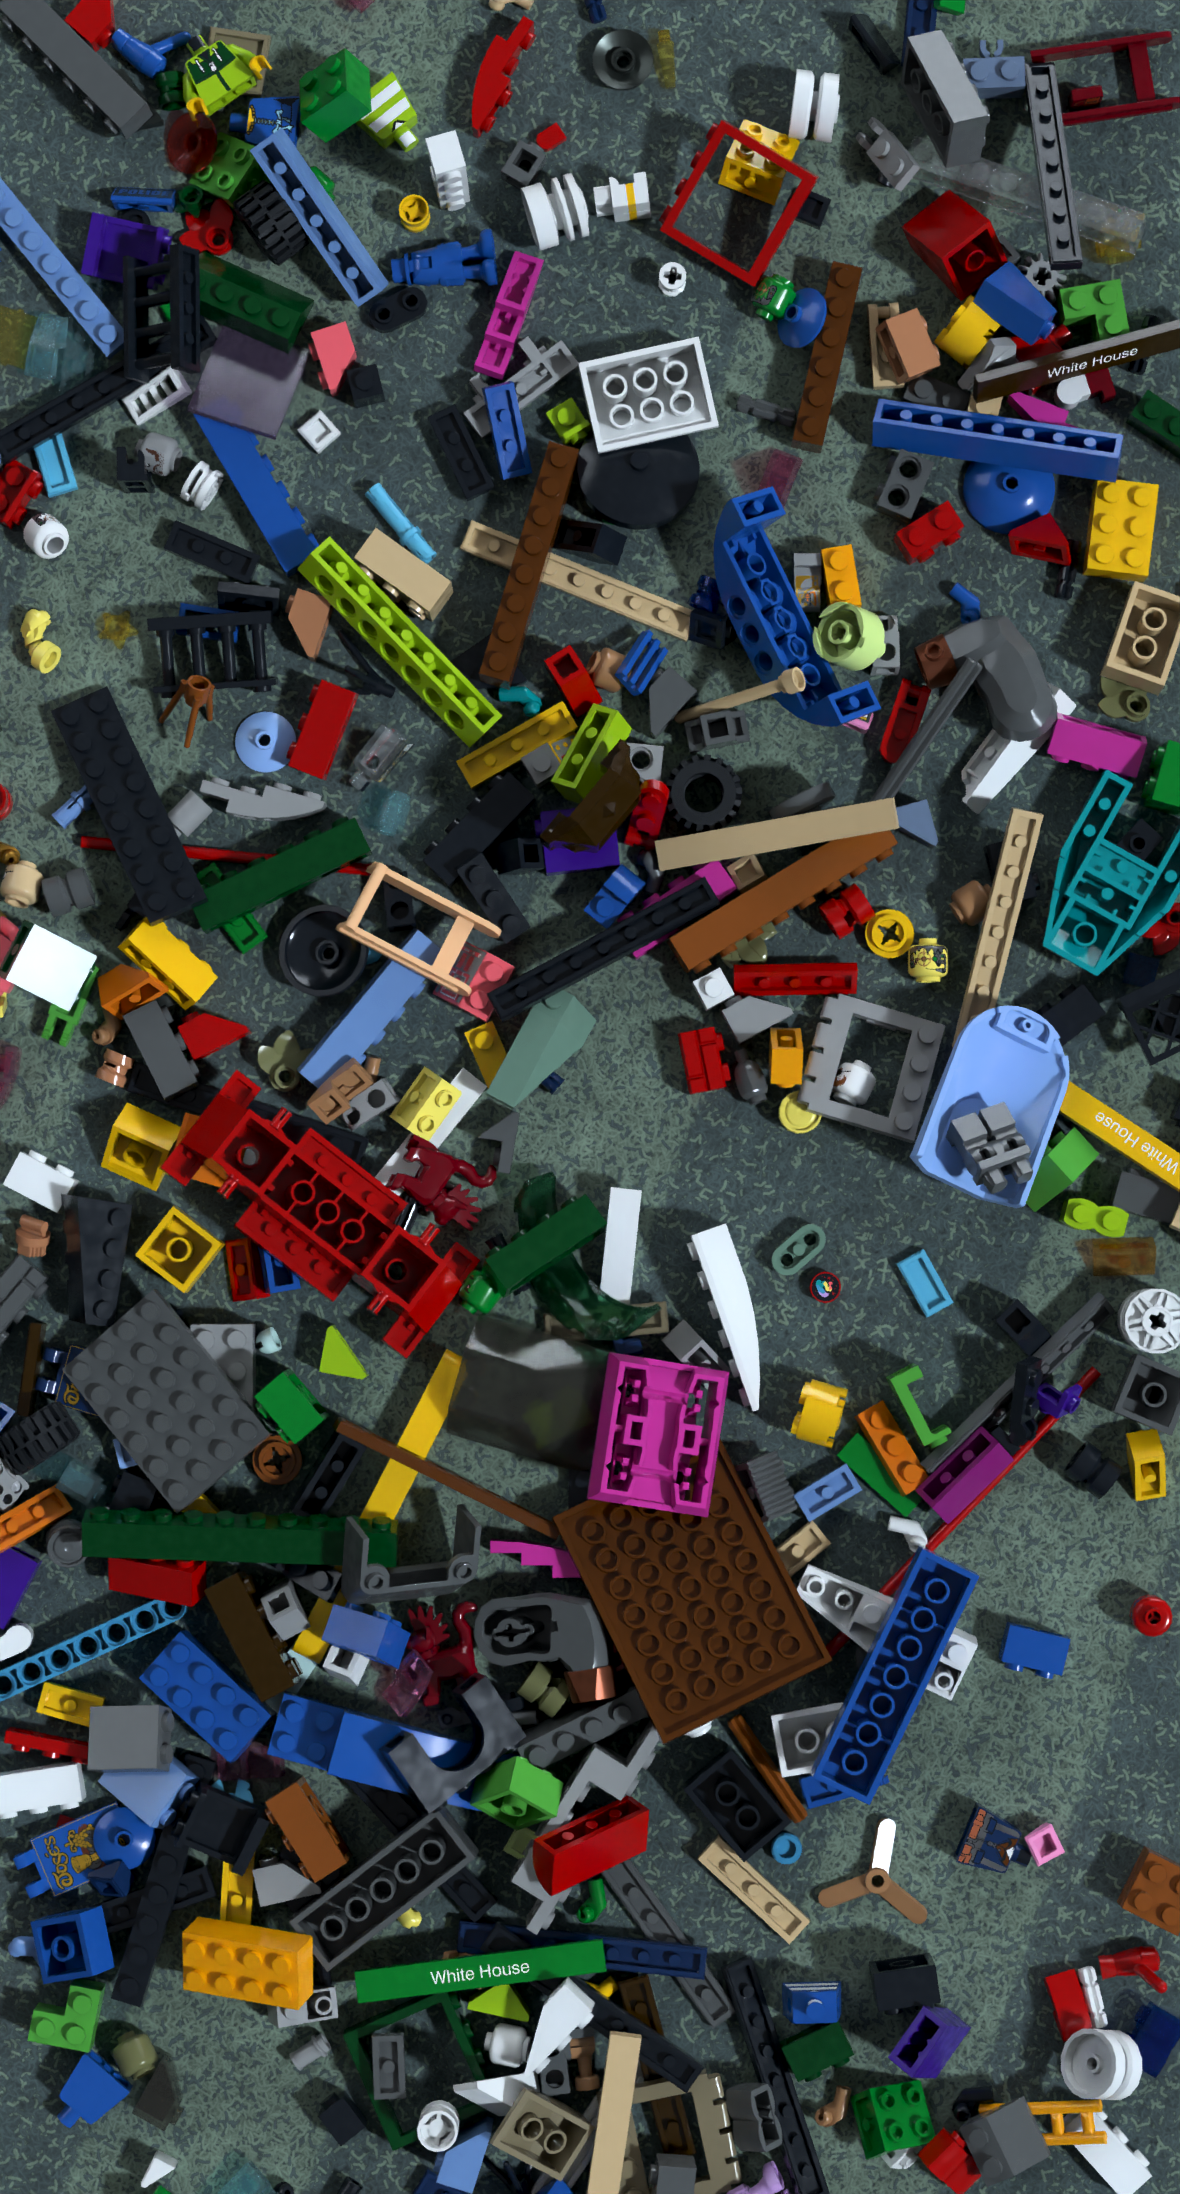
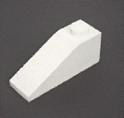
M535 2071L528 2078L524 2073L453 2085L455 2093L497 2116H506L523 2088L540 2093L538 2074Z

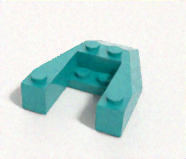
M1107 769L1099 777L1060 850L1042 947L1096 977L1168 913L1180 893V823L1155 867L1104 839L1105 834L1134 785Z

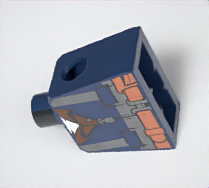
M976 1802L953 1857L956 1862L1005 1873L1010 1861L1027 1867L1032 1855L1028 1847L1018 1843L1022 1834L1019 1828Z

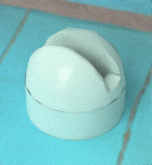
M273 1327L261 1331L256 1337V1343L261 1342L263 1345L259 1349L262 1353L271 1354L282 1349L281 1341Z

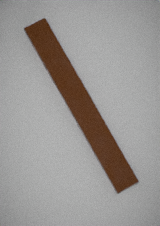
M337 1417L333 1425L335 1431L557 1540L559 1532L554 1522L342 1417Z

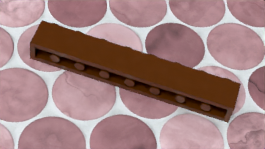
M552 441L548 443L480 668V682L510 690L575 475L579 449Z

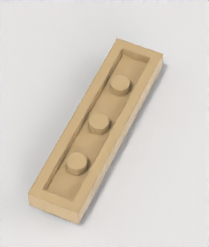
M719 1834L697 1857L706 1868L789 1945L810 1923V1919L747 1860L743 1862Z

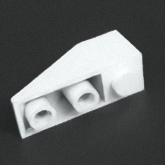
M569 1977L546 1998L524 2072L527 2078L533 2071L539 2074L551 2061L548 2056L555 2049L559 2052L563 2050L572 2039L569 2034L577 2026L583 2029L594 2016L591 2012L595 2002Z

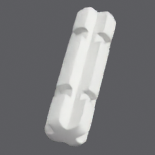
M1093 1966L1078 1969L1080 1982L1083 1984L1081 1988L1088 2012L1090 2013L1092 2028L1100 2029L1106 2027L1108 2021L1105 2011H1102L1104 2005L1099 1984L1095 1982L1097 1980L1095 1969Z

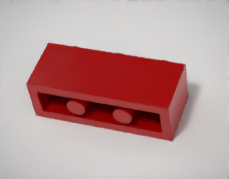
M321 680L320 685L314 684L309 696V701L313 703L309 713H303L297 730H300L301 734L297 742L292 741L286 758L290 760L288 766L326 780L359 694L325 680Z
M108 1558L109 1590L193 1607L206 1595L204 1592L206 1590V1561Z

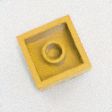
M172 1206L135 1256L180 1291L188 1293L224 1247L225 1243L179 1207Z

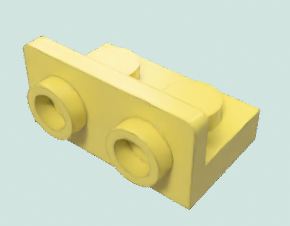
M424 1066L389 1117L413 1134L429 1141L460 1098L462 1092Z

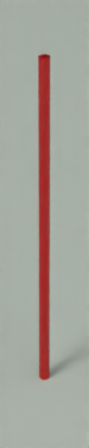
M1093 1366L1076 1383L1083 1387L1079 1398L1101 1376ZM1046 1414L1038 1423L1036 1437L1032 1441H1027L1025 1445L1019 1446L1021 1449L1012 1456L1014 1461L949 1524L944 1521L927 1539L926 1548L934 1551L1060 1418L1056 1419L1052 1415ZM915 1553L878 1591L879 1593L890 1597L899 1588ZM842 1631L826 1646L831 1658L850 1639Z

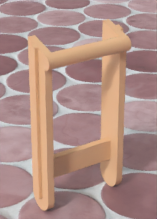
M374 861L366 869V872L371 875L347 921L339 923L335 929L452 992L462 996H469L472 989L464 982L450 976L449 973L472 928L492 938H499L502 932L501 929L484 918L396 873L383 863ZM382 880L456 919L432 966L358 927Z

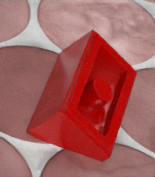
M249 1238L225 1241L233 1302L270 1297V1294H265L258 1245Z

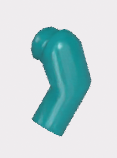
M511 686L510 690L499 688V700L501 702L521 703L524 706L523 711L528 717H535L540 714V709L542 708L541 699L527 687Z

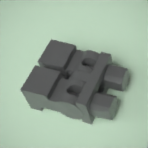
M1005 1102L982 1109L978 1115L974 1112L951 1120L946 1134L952 1147L955 1146L962 1156L968 1172L973 1176L972 1179L976 1186L984 1184L991 1194L1006 1188L1008 1181L1005 1175L1012 1174L1016 1183L1021 1184L1029 1181L1033 1174V1169L1029 1162L1032 1151L1025 1143L1022 1135L1017 1131L1015 1127L1016 1122Z

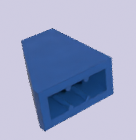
M1010 261L984 280L973 300L994 321L1031 346L1040 338L1045 340L1055 326L1052 320L1057 310Z

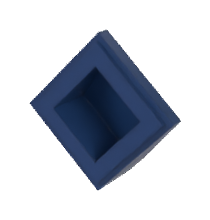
M117 1861L89 1872L87 1876L99 1894L103 1896L126 1897L134 1882L133 1874L123 1861Z

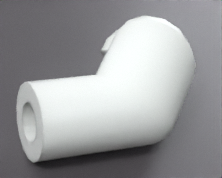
M890 1515L887 1530L903 1533L910 1550L914 1553L919 1545L926 1548L927 1536L918 1521Z

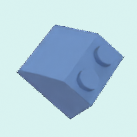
M487 2116L458 2132L456 2141L450 2148L437 2152L433 2171L438 2172L436 2183L467 2193H473L492 2133L493 2118Z

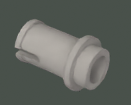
M322 2033L318 2036L316 2034L312 2035L311 2041L290 2053L291 2061L298 2070H303L304 2067L321 2056H328L331 2046Z

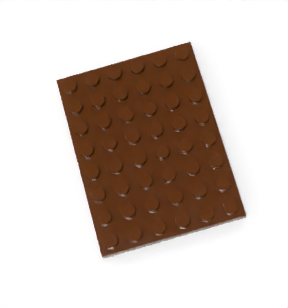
M721 1439L719 1440L708 1517L589 1499L552 1517L663 1745L832 1662V1658ZM699 1454L698 1456L690 1457L689 1468H692L691 1475L687 1477L689 1490L685 1491L684 1500L692 1501ZM677 1472L676 1484L681 1485L684 1478L683 1472Z

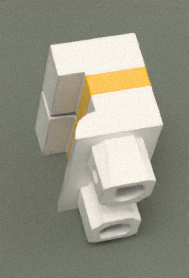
M646 172L633 173L634 183L619 185L615 178L609 177L610 185L593 187L597 217L614 215L615 222L651 218Z

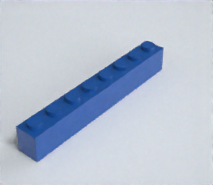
M880 398L878 399L873 419L872 446L895 450L904 449L915 453L1116 483L1121 460L1123 435Z

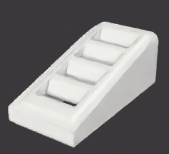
M169 366L151 378L149 383L141 385L121 400L139 426L190 395L192 390L181 372ZM170 378L178 389L175 392L167 381ZM161 385L168 397L163 399L156 388L157 386ZM150 391L157 403L155 406L151 404L145 393ZM137 398H140L147 409L145 413H142L135 401Z

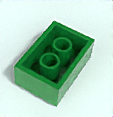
M291 1368L279 1374L254 1396L258 1401L255 1404L257 1410L266 1419L273 1418L279 1425L275 1430L286 1443L292 1441L294 1444H297L330 1416Z

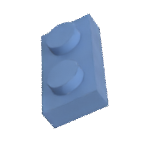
M844 1463L797 1491L793 1496L810 1522L862 1491L848 1465Z

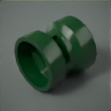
M167 71L155 76L156 88L160 90L158 103L161 110L174 111L186 108V103L183 99V72Z

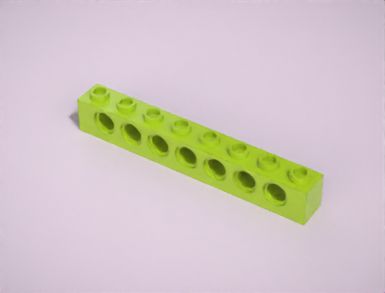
M330 536L312 551L298 567L297 570L469 748L502 717L496 708Z

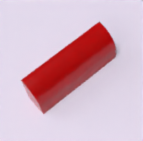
M625 1796L621 1801L616 1800L534 1839L533 1866L544 1890L550 1896H554L646 1851L649 1809L633 1797Z

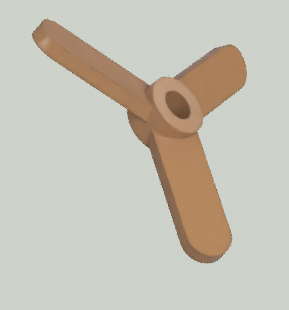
M882 1818L878 1821L870 1866L867 1872L861 1876L823 1889L818 1896L821 1906L832 1908L869 1893H875L882 1896L913 1923L921 1924L925 1922L928 1914L927 1909L888 1875L896 1830L894 1821L889 1818ZM875 1875H880L883 1877V1881L879 1885H874L872 1878Z

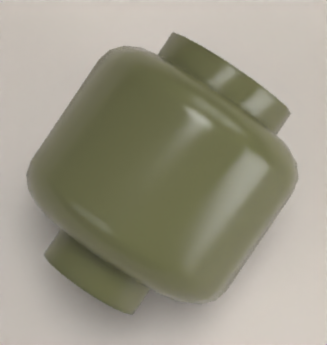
M134 2030L117 2038L119 2044L113 2049L112 2056L123 2077H132L133 2081L156 2069L154 2064L158 2061V2055L147 2034L141 2033L136 2035Z

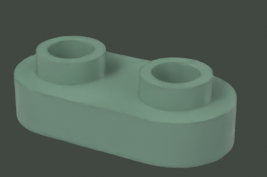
M814 1224L800 1227L773 1252L771 1262L775 1271L782 1275H793L824 1248L826 1243L824 1231ZM809 1233L813 1234L816 1238L815 1243L811 1246L806 1245L804 1242V1237ZM784 1254L792 1256L793 1261L791 1265L784 1266L781 1263V1257Z

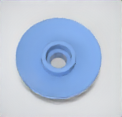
M258 712L246 718L239 726L235 737V747L239 758L247 767L258 772L269 773L277 771L289 763L290 760L286 756L292 741L296 742V735L292 725L283 716L274 712ZM263 735L270 737V743L267 746H262L259 743V739Z

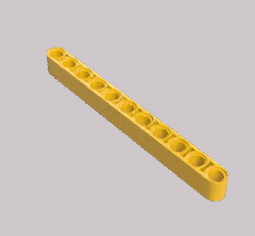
M446 1349L397 1445L426 1458L474 1362ZM390 1458L360 1518L373 1519L378 1516H385L394 1520L418 1472ZM335 1565L334 1568L342 1572V1566ZM341 1589L333 1604L326 1602L320 1597L318 1598L308 1617L311 1627L300 1633L292 1651L318 1664L321 1663L330 1645L321 1639L333 1605L345 1607L346 1602H348L341 1593Z

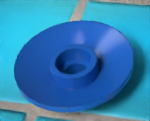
M803 288L796 291L794 302L785 310V318L778 320L779 337L789 347L801 348L808 345L817 337L824 325L827 314L826 301L824 296L813 288Z
M126 1806L117 1807L105 1813L98 1821L93 1835L95 1851L105 1864L109 1865L117 1861H123L128 1869H133L143 1864L152 1854L156 1842L155 1828L148 1826ZM121 1834L129 1836L130 1842L127 1845H121L118 1842V1837Z

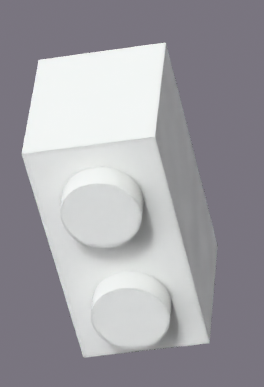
M32 1149L29 1154L20 1152L3 1185L56 1213H62L65 1206L62 1205L61 1194L72 1195L79 1180L72 1177L74 1171L60 1164L56 1168L46 1164L47 1157Z

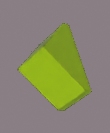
M331 1325L328 1327L319 1372L361 1380L369 1376L336 1326Z
M514 1984L487 1987V1989L479 1990L469 1997L468 2010L523 2022L529 2021L530 2009Z

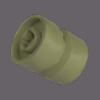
M538 1661L516 1693L529 1703L536 1701L538 1709L550 1718H553L570 1695L566 1680L562 1675L558 1677L553 1676L554 1670L545 1663Z

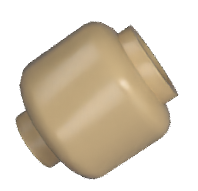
M21 860L18 864H11L6 867L0 893L5 898L4 901L7 904L17 908H28L29 905L37 903L42 888L41 880L44 877L36 869L37 866L34 863Z

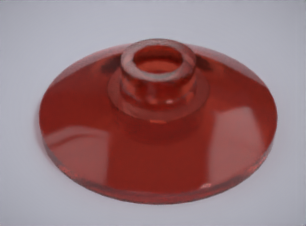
M189 112L180 116L174 122L168 134L167 154L174 168L182 173L195 174L202 171L212 161L216 152L217 131L215 125L208 116L200 112L195 115L196 121H192Z

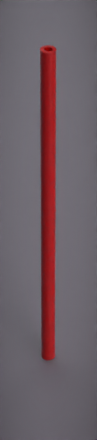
M81 837V848L116 851L110 838ZM182 845L187 857L191 859L248 864L263 856L267 860L276 855ZM356 862L335 873L370 876L371 874L366 872V869L372 864Z

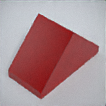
M1051 513L1010 530L1008 537L1013 555L1070 566L1069 543Z

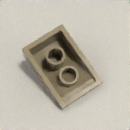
M523 2088L489 2142L493 2146L549 2176L562 2181L595 2127L579 2111L561 2101Z

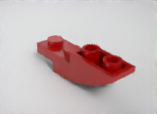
M525 16L522 17L508 40L496 34L480 66L472 101L473 136L478 139L483 131L488 133L496 121L494 114L500 106L504 108L510 101L513 92L510 91L511 79L506 77V74L511 76L519 64L517 57L523 49L528 51L536 38L534 22Z

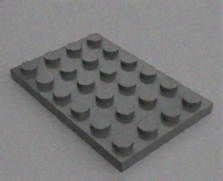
M153 1289L62 1369L177 1514L185 1510L273 1433L157 1289Z

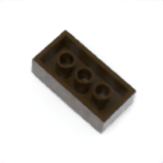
M242 1571L209 1587L204 1592L262 1703L301 1682L299 1675L303 1674L296 1658H289L285 1647L289 1646L287 1640L283 1641L269 1623L264 1607L256 1593L260 1591V1588L252 1574L247 1575L245 1571Z

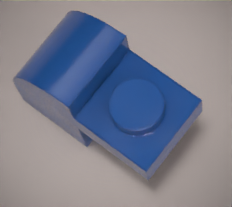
M621 864L586 906L584 912L605 929H608L625 908L627 909L646 883Z

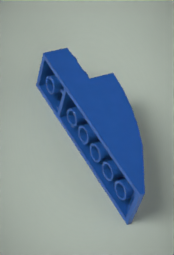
M284 1691L267 1755L326 1770L327 1774L408 1795L378 1749L404 1730L414 1734L430 1760L437 1767H449L455 1765L467 1755L472 1742ZM514 1753L503 1754L495 1762L497 1764L513 1756L520 1755ZM475 1778L471 1780L472 1784L468 1789L458 1794L455 1793L447 1799V1804L481 1811L470 1805Z

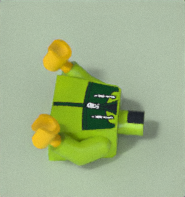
M201 35L190 39L186 46L193 57L185 63L187 72L183 75L182 81L183 99L192 121H196L195 115L198 112H205L206 116H211L257 85L254 74L258 80H261L263 78L260 74L262 69L268 68L272 70L263 55L256 56L251 51L234 44L225 45L221 40L208 46Z

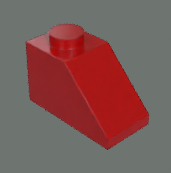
M81 0L64 19L95 52L100 47L102 49L106 48L112 41L111 38L115 31L113 0Z
M198 1011L182 1018L183 1024L177 1027L195 1061H199L251 1034L249 1027L207 1013L200 1015Z

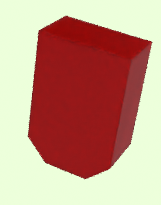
M556 122L537 134L536 144L544 152H549L567 139Z

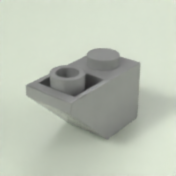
M288 1578L262 1593L260 1600L269 1623L283 1641L311 1627L291 1579Z
M313 1985V1994L299 2010L267 2005L268 2022L278 2028L339 2018L336 1986Z

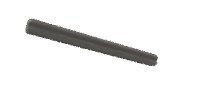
M972 658L966 659L869 802L895 797L981 672L982 665Z

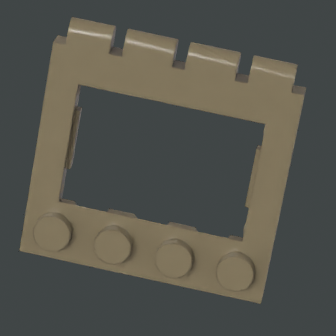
M703 2069L687 2092H692L709 2175L695 2178L694 2194H718L731 2191V2185L740 2183L742 2176L738 2159L729 2158L737 2154L732 2130L728 2128L722 2129L730 2126V2119L726 2101L719 2099L724 2096L720 2074H707L706 2069ZM665 2078L635 2084L632 2104L684 2094L685 2092ZM601 2091L596 2092L598 2106L600 2102ZM631 2110L619 2194H652L653 2187L648 2188Z

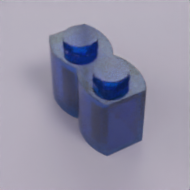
M1150 2001L1147 2006L1143 2004L1137 2011L1134 2019L1137 2024L1131 2033L1126 2032L1125 2034L1129 2035L1139 2048L1142 2057V2071L1156 2078L1165 2065L1171 2050L1180 2038V2018Z

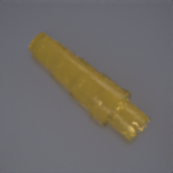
M660 30L657 32L659 41L657 50L666 89L676 87L674 42L671 41L669 30Z

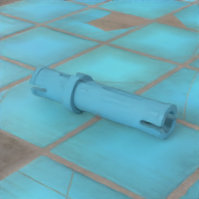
M380 483L372 486L365 493V496L400 538V544L403 547L407 546L413 555L426 564L432 561L437 553L422 537L421 529L418 526L414 527Z

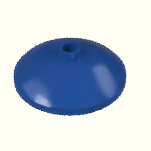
M972 461L963 481V496L972 517L986 529L1000 534H1009L1010 530L1047 514L1052 506L1055 495L1053 473ZM1009 479L1014 480L1017 487L1014 489L1008 488L1006 481Z

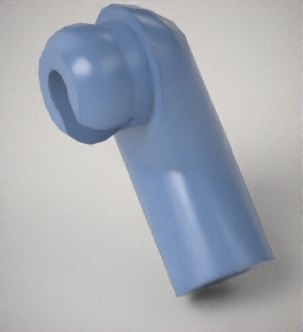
M18 1936L9 1943L8 1952L11 1956H30L39 1965L34 1937Z

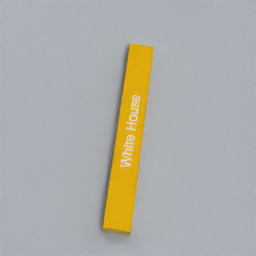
M1068 1082L1066 1094L1059 1110L1061 1115L1180 1192L1179 1152L1072 1082Z

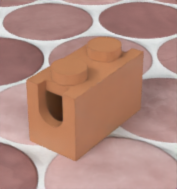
M918 308L889 318L875 328L898 385L933 371L932 369L941 365L939 351L930 340L927 332V322L920 315Z

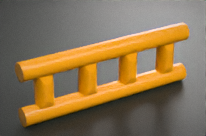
M1101 2099L1027 2102L1033 2115L1050 2114L1053 2133H1042L1047 2146L1107 2143L1106 2131H1095L1093 2112H1102L1103 2105ZM1005 2103L979 2104V2114ZM1080 2113L1083 2132H1065L1063 2114Z

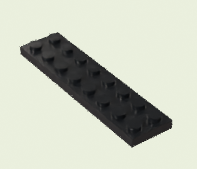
M106 686L52 710L51 713L151 927L208 902L108 687Z

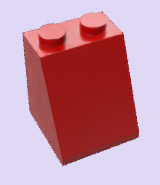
M950 189L902 226L914 252L960 301L979 288L987 277L1008 262L990 220Z

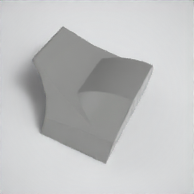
M1010 337L989 339L957 382L962 389H968L967 391L973 390L975 374L1015 364L1017 345Z

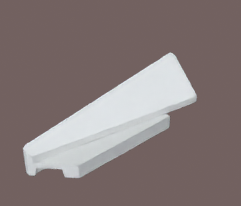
M1047 682L1057 703V712L1070 715L1076 708V704L1060 688ZM1053 725L1045 734L1038 738L1023 742L1002 738L992 729L961 771L962 781L966 785V795L962 798V802L973 812L979 814L1050 737Z

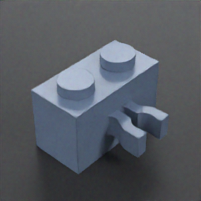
M1003 39L996 41V51L993 57H990V52L986 49V40H980L979 54L981 58H965L962 60L966 68L967 77L971 84H975L979 99L1022 98L1026 87L1024 56L1000 57L1003 51Z

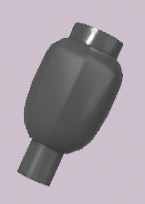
M746 1048L734 1052L738 1062L734 1076L742 1098L748 1100L750 1106L767 1100L768 1085L760 1066L755 1061L749 1059Z

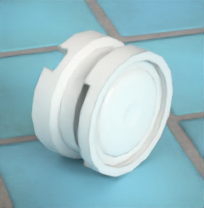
M200 461L185 481L180 497L187 502L193 501L196 508L201 511L204 510L218 492L223 481L220 477L223 478L224 474L218 470L212 471L209 464Z

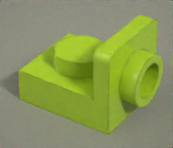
M572 397L546 412L548 420L564 445L572 443L575 446L583 442L588 435L587 433L591 431V424L588 419L585 420Z

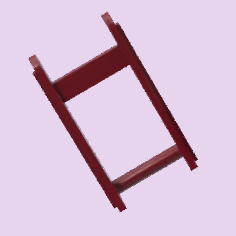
M1170 31L1030 51L1033 63H1045L1128 51L1136 103L1062 113L1063 127L1167 112L1180 108V97L1155 98L1147 47L1162 45L1172 41V33Z

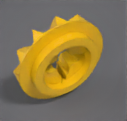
M886 909L877 912L876 916L868 921L866 925L865 939L867 946L875 955L887 959L903 955L911 947L914 940V928L910 919L898 910ZM897 923L894 934L901 942L890 939L882 945L884 934L878 926L889 929Z

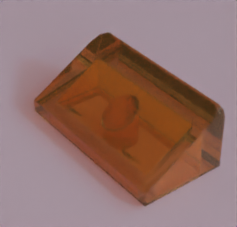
M1153 1237L1092 1239L1093 1276L1155 1274L1156 1245Z

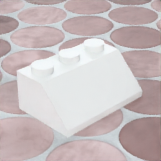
M843 1702L771 1715L782 1778L811 1773L810 1771Z

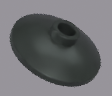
M619 29L607 33L599 40L593 52V68L597 77L603 84L615 90L625 91L640 86L647 80L653 68L654 58L650 44L642 35L632 30ZM620 59H626L629 65L621 68L617 65V62Z

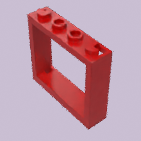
M721 120L719 125L714 122L708 131L705 139L709 143L704 152L698 150L690 164V167L694 170L688 180L683 177L677 186L674 194L678 198L673 207L667 205L659 219L663 223L660 231L755 287L762 278L819 177L726 120ZM725 134L802 179L750 271H747L674 227Z

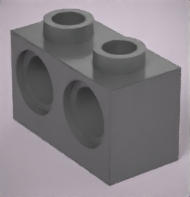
M900 449L897 457L891 455L884 471L890 474L885 485L879 483L873 500L878 502L875 511L909 525L935 462L904 449ZM904 465L912 466L915 469L916 475L912 478H906L901 475L900 467ZM892 493H898L903 497L904 503L900 506H893L889 503L888 496Z

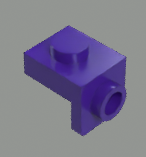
M1047 1382L1041 1384L1038 1387L1037 1399L1039 1400L1038 1410L1042 1413L1050 1414L1056 1419L1068 1413L1072 1414L1081 1402L1079 1395L1083 1387L1076 1384L1062 1393Z

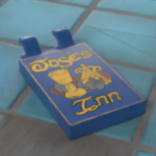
M114 1801L31 1838L30 1841L33 1848L14 1856L13 1860L17 1870L35 1863L41 1877L26 1885L25 1889L30 1899L51 1889L53 1896L57 1897L90 1882L87 1877L89 1872L107 1866L95 1851L93 1835L100 1818L108 1811L120 1807L118 1801ZM121 1834L118 1837V1842L121 1845H127L130 1842V1838L126 1834Z

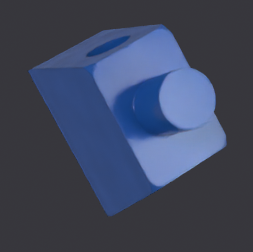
M91 2049L89 2053L84 2052L58 2095L67 2105L60 2111L57 2118L68 2128H71L80 2117L92 2125L130 2093L133 2085L94 2050Z

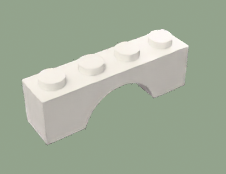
M456 130L426 138L427 151L431 162V177L441 210L448 208L449 211L463 208L466 205L465 203L470 201L466 164Z

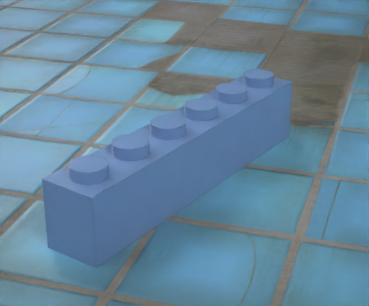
M280 128L252 148L250 152L280 196L292 209L301 226L356 306H361L381 292L389 284L284 129Z
M413 928L398 947L431 966L441 949L416 928ZM389 958L296 1070L319 1088L335 1071L353 1057L361 1065L366 1058L364 1052L371 1044L376 1046L385 1036L386 1032L383 1029L390 1021L396 1022L406 1009L403 1006L410 997L415 999L424 989L425 984L423 981L426 977Z

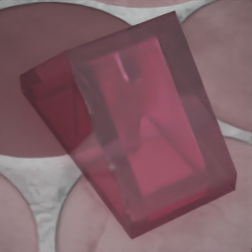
M775 448L758 490L773 486L784 508L803 459Z

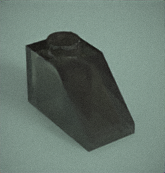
M165 2052L132 2114L164 2132L169 2123L175 2126L184 2108L179 2106L183 2099V2094L170 2053Z

